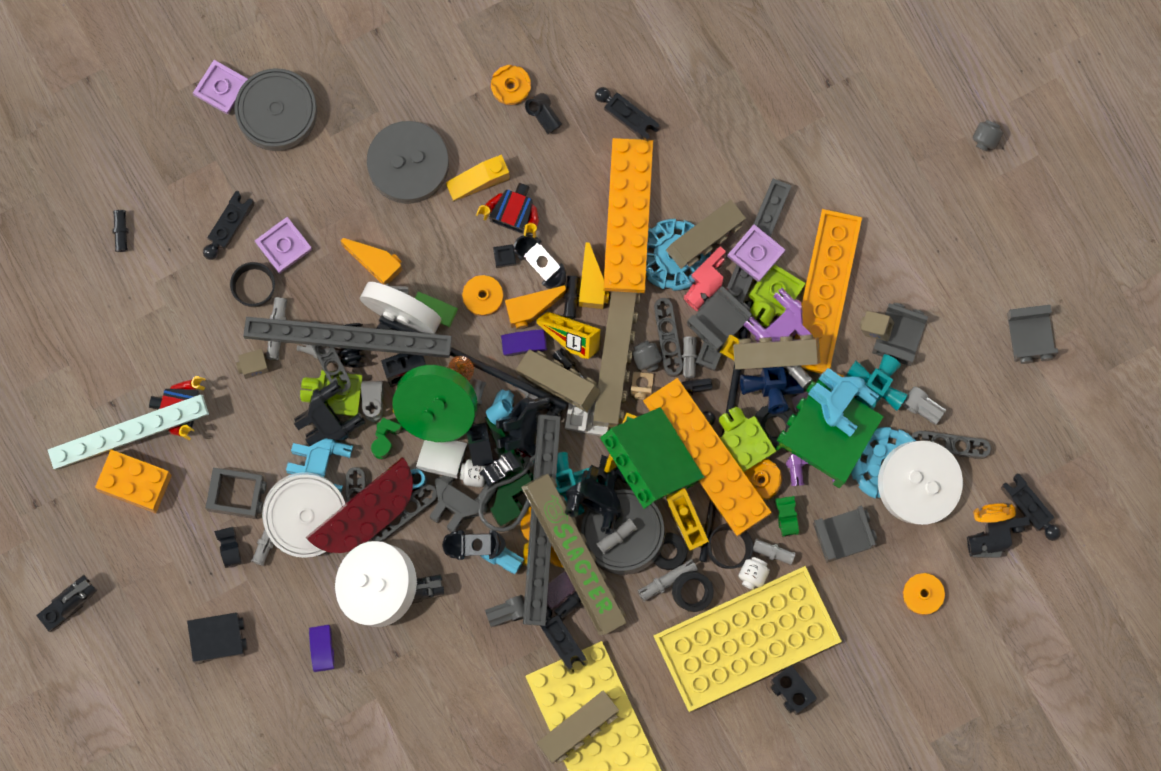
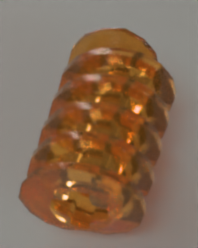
M454 357L447 367L458 372L470 382L474 367L471 360L467 357Z

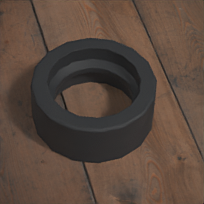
M688 571L676 578L672 586V595L679 607L688 612H698L710 605L714 589L708 577L696 571ZM691 579L700 581L705 589L702 599L694 604L685 602L681 595L684 583Z

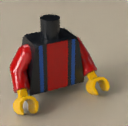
M519 183L515 192L505 190L504 193L497 194L485 205L479 206L476 216L483 214L484 221L489 216L491 223L518 232L524 236L527 233H533V238L536 237L539 216L537 207L533 205V199L526 197L530 189L529 186Z
M195 376L192 380L172 385L170 389L164 390L162 398L151 396L149 408L159 410L201 395L196 389L204 390L205 387L200 386V383L206 379ZM194 420L168 429V431L172 435L190 440L191 438L187 435L188 432H194Z

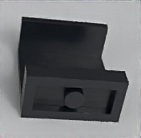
M237 612L187 621L192 660L195 665L202 664L205 660L235 655L245 656L248 645L246 638L242 637V630H245L244 619L239 617Z

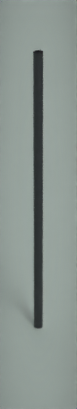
M745 301V304L751 308L753 302ZM744 326L740 329L739 339H744L748 336L749 330ZM735 362L725 412L728 413L731 420L733 418L729 410L735 407L742 370L735 369ZM724 428L722 429L721 437L725 434ZM711 499L704 529L708 540L713 532L717 509ZM707 543L701 546L699 561L707 563L708 552Z

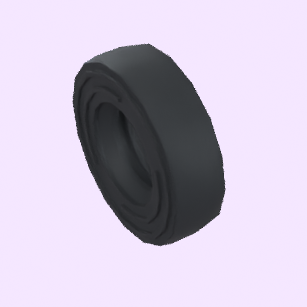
M669 532L665 533L664 545L673 544L677 549L676 556L672 559H665L660 553L654 561L655 565L664 570H674L681 566L686 560L688 553L687 545L683 538Z

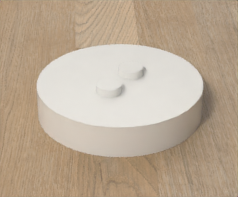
M368 282L360 296L361 302L381 316L383 314L385 318L391 321H398L421 333L435 334L442 320L434 310L417 299L380 283Z
M911 441L899 445L884 459L878 475L880 498L887 510L901 521L911 524H931L948 516L956 507L963 488L962 472L955 457L943 446L930 441Z
M308 472L291 474L278 481L267 494L262 510L264 528L270 540L281 551L302 558L318 556L326 551L315 547L306 537L345 505L344 498L337 487L323 476Z
M372 541L355 547L342 561L336 576L335 591L340 608L348 618L359 624L383 627L396 622L407 612L413 602L417 586L415 568L408 555L396 546Z

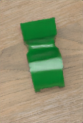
M382 418L377 423L375 433L377 439L371 444V451L374 457L385 459L390 455L393 447L385 436L387 433L399 434L403 429L400 424Z
M795 496L775 499V507L779 510L778 524L782 537L794 534L799 535L797 512H795Z

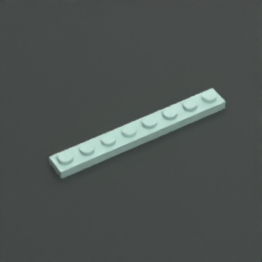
M198 395L48 449L53 469L57 470L207 416L209 412L203 395Z

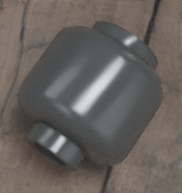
M989 120L980 122L973 135V140L977 142L976 147L987 151L988 148L996 149L1003 135L1002 130H1000L1001 126Z
M647 340L634 346L635 350L632 352V357L639 370L646 369L647 372H651L659 367L658 363L661 362L662 356L654 342L649 343Z

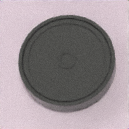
M273 68L254 74L241 86L235 100V116L241 132L252 144L265 150L282 151L297 146L311 133L317 118V104L311 87L301 76L286 69Z
M401 121L385 127L372 140L367 153V168L373 185L383 196L398 203L411 204L430 198L442 187L448 174L449 159L446 146L436 131L419 122Z
M615 490L621 504V514L616 519L614 530L629 518L637 527V530L624 538L623 543L616 544L606 554H603L596 543L608 535L605 532H601L604 517L602 514L588 508L582 520L581 533L585 536V545L589 551L593 552L596 558L595 564L599 568L618 575L634 574L650 566L660 555L665 542V525L661 512L654 502L643 509L632 490Z

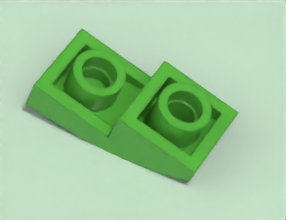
M417 292L415 299L434 310L442 319L440 324L450 327L458 308Z

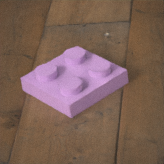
M213 60L194 90L193 95L228 115L235 105L239 89L248 79Z
M288 217L255 240L257 246L279 274L312 251L311 246Z
M753 225L727 257L760 282L785 253V249L757 226Z

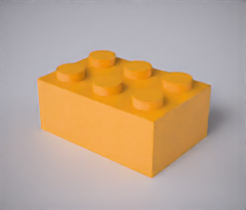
M110 450L95 489L100 493L156 514L172 475L167 470Z

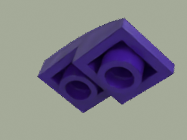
M544 329L501 335L503 355L506 357L527 353L529 349L535 353L547 350Z
M330 625L310 627L309 639L313 671L319 672L334 669L332 628Z

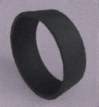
M248 262L239 266L232 274L230 280L232 295L237 301L248 307H259L266 304L271 299L275 289L273 273L267 266L258 262ZM248 270L263 271L272 281L270 295L260 303L248 304L242 302L236 293L238 278Z
M727 523L718 526L712 532L707 543V552L710 559L715 565L724 569H734L743 566L745 560L750 559L753 553V541L750 534L745 531L740 535L745 543V555L742 561L735 566H726L717 561L713 556L711 539L719 531H732Z

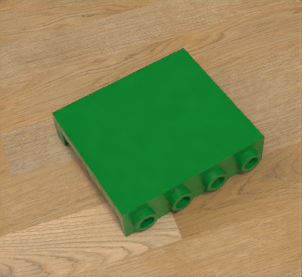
M819 379L816 382L812 381L806 389V392L809 393L812 387L819 383L821 386L831 391V389ZM808 394L806 399L802 397L796 406L799 409L797 414H792L786 424L789 425L787 431L783 430L776 441L779 444L776 449L779 450L783 447L834 479L833 485L840 489L848 479L884 416L857 399L852 398L843 411V416L858 427L849 437L837 426L831 427L827 424L821 404Z
M661 407L617 425L600 437L643 509L653 502L683 488L689 489L704 478Z

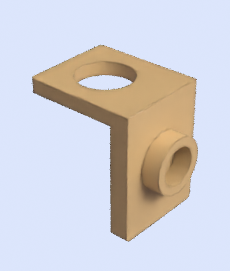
M633 372L631 396L638 400H644L652 394L654 374ZM638 378H646L648 386L646 388L638 387L636 385Z

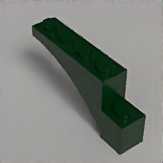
M486 416L485 421L492 433L498 458L500 459L508 451L505 450V447L498 448L497 439L505 437L502 428H496V425ZM510 450L522 469L514 473L509 471L506 478L502 481L511 479L523 472L524 467L522 464L525 462L519 452L515 453L514 450ZM530 470L515 481L498 487L494 507L490 508V512L500 528L507 527L516 522L523 507L519 500L514 501V499L524 493L522 486L533 481V475Z

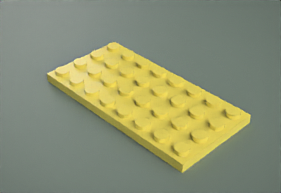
M806 566L653 635L689 713L842 642Z
M602 641L581 650L588 661V665L583 666L579 661L572 664L574 674L572 675L569 674L563 662L559 660L525 676L550 732L603 690L619 709V712L616 714L618 716L616 720L609 725L604 723L600 726L601 731L593 738L589 735L583 740L585 744L576 751L571 749L566 753L568 757L564 760L568 771H661Z

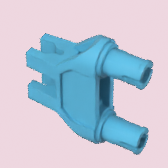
M827 368L821 374L819 380L827 385L831 391L817 383L808 394L821 404L827 424L831 427L837 426L850 437L858 426L843 416V411L854 395H858L872 406L879 395L865 385V380L862 378L841 377Z
M327 438L310 447L293 443L292 454L306 457L305 466L288 463L286 471L288 474L308 472L324 477L330 455L336 454L351 458L353 445L338 443L334 439ZM334 484L342 492L343 485Z

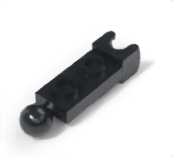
M600 87L596 90V100L601 103H607L604 110L635 133L641 140L649 141L650 135L646 132L648 129L654 132L660 130L659 123L650 116L648 117L619 93L611 97L610 91L605 87Z
M235 191L229 200V204L207 237L212 243L206 245L203 249V256L206 259L214 260L217 258L219 246L223 249L227 248L244 219L254 207L255 202L253 199L249 198L244 204L239 203L241 200L240 192Z
M1017 473L1013 477L1016 483L1015 488L1010 487L1007 483L1001 486V490L1011 499L1025 517H1029V521L1036 531L1043 527L1048 540L1055 541L1059 539L1061 535L1060 528L1057 525L1050 524L1054 516L1030 489L1020 474Z
M547 606L545 626L540 627L567 671L572 675L574 674L572 666L574 662L579 661L583 666H587L588 661L560 617L557 615L552 618V610Z

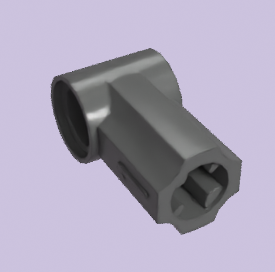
M523 595L510 598L503 604L486 609L485 612L490 626L494 627L511 620L518 621L523 619Z

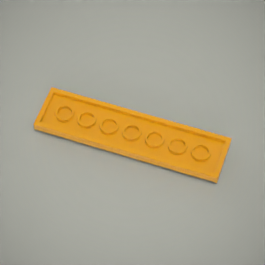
M612 139L603 291L645 293L653 140L647 142L639 139Z
M825 209L821 211L802 300L803 326L813 334L814 338H819L820 363L802 365L803 370L822 374L827 368H831L862 217ZM797 333L795 334L794 339H801Z
M678 378L643 400L649 411L659 407L662 408L704 476L699 481L700 485L736 537L771 515L770 509Z

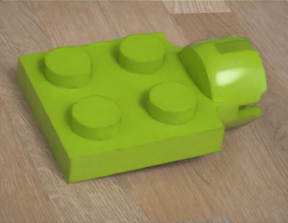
M774 264L762 280L757 282L749 294V298L754 301L750 308V313L756 320L761 314V321L759 323L763 327H767L775 316H781L786 310L773 297L777 292L783 297L778 291L783 288L796 300L806 283Z
M321 370L319 378L305 377L302 379L301 388L308 390H300L301 401L310 403L314 389H322L330 384L323 370ZM347 373L351 383V390L346 395L336 394L328 399V403L337 415L355 416L359 409L362 375ZM337 376L338 385L341 386L342 390L345 389V384L347 383H342L340 376Z
M734 407L729 410L734 421L731 420L728 413H724L719 417V422L725 430V434L720 439L743 472L777 452L756 416L748 419L739 407Z

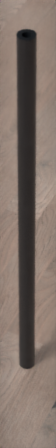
M383 314L379 319L380 323L397 331L421 333L398 321H391L385 318ZM451 347L450 356L538 398L546 395L550 399L549 403L565 410L568 402Z

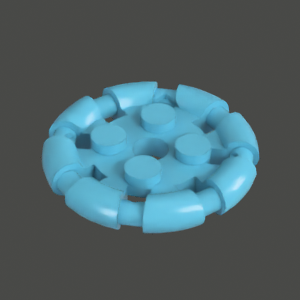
M666 219L656 223V226L652 229H648L646 275L648 276L647 279L655 286L665 289V287L672 288V291H678L691 287L695 282L691 277L692 274L711 256V252L706 256L701 254L700 261H697L691 267L686 265L681 269L669 257L666 251L675 240L693 228L694 224L685 220L682 222L676 221V219ZM674 229L682 230V235L674 234ZM662 232L665 236L659 239L656 235ZM648 248H655L654 254L648 253ZM656 263L659 269L654 272L651 266ZM690 269L692 274L687 277L684 272ZM667 274L670 276L675 275L674 280L666 279Z
M891 427L877 428L862 453L863 456H867L866 463L860 461V456L851 472L853 480L856 479L860 485L858 487L868 496L875 499L876 497L880 498L878 475L881 461L899 445L916 440L900 429L896 431L892 430ZM889 437L896 439L895 445L888 443ZM875 440L878 445L872 448L870 443ZM868 472L871 479L866 481L863 475Z

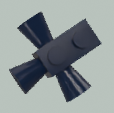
M783 366L762 368L760 376L742 374L740 376L742 394L746 395L762 390L763 397H768V412L770 414H781L788 410L789 407L783 395L802 394L804 392V389L792 375L789 376L788 373L784 372Z

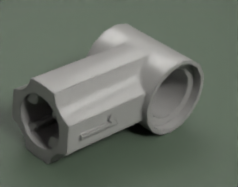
M915 386L902 403L907 410L914 414H920L934 425L939 422L946 409L929 399V396L923 390Z

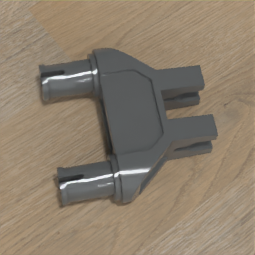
M444 475L436 478L438 503L430 514V519L438 523L444 512L448 510L454 516L447 525V530L456 532L463 520L479 516V502L485 491L490 487L485 484L477 499H471L452 487V482L455 478ZM495 489L488 494L483 504V514L487 512V504L496 493Z

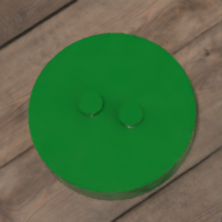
M424 365L408 371L400 379L393 397V411L401 426L415 437L432 442H448L463 436L472 426L478 407L475 390L469 381L458 372L438 365Z

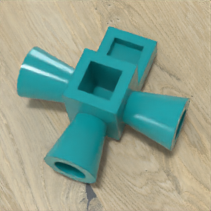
M886 354L883 355L879 368H876L871 374L855 360L845 377L862 378L865 380V385L879 395L872 406L858 395L855 397V399L871 409H874L877 402L883 397L897 411L908 395L889 387L893 381L890 377L901 367V364L895 358Z
M560 452L557 457L556 489L559 495L565 498L567 503L566 491L581 482L583 471H589V468L573 472L572 469H569L568 453ZM581 504L579 506L578 515H581L585 512Z

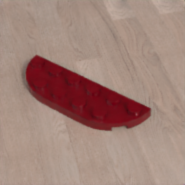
M403 457L400 458L311 532L306 539L315 547L330 553L350 552L355 547L370 540L405 509L410 500L413 479L406 460Z

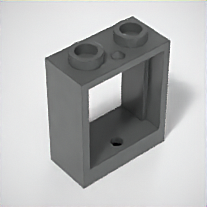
M213 468L205 508L208 512L257 519L258 514L262 513L263 502H260L261 495L266 492L267 482L264 481L262 475ZM223 476L256 481L251 510L218 505Z

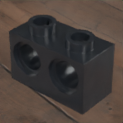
M400 353L381 360L390 387L398 385L400 379L408 371L426 365L422 355Z
M486 422L472 425L466 433L473 466H486L489 463H493Z
M792 665L770 681L772 684L770 686L771 690L777 697L781 696L784 699L783 705L790 714L792 712L795 715L799 714L817 700L815 694ZM788 678L791 681V687L783 688L780 685V679ZM799 694L803 696L804 703L796 705L793 702L794 695Z

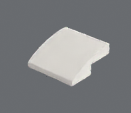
M596 400L588 413L569 403L565 429L603 436L609 431V427L593 425Z
M425 440L416 469L457 478L467 443L455 440L448 442Z

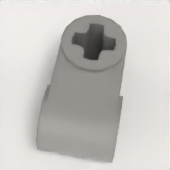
M362 381L363 412L367 420L372 422L378 421L383 415V381ZM372 407H375L374 413L370 414Z

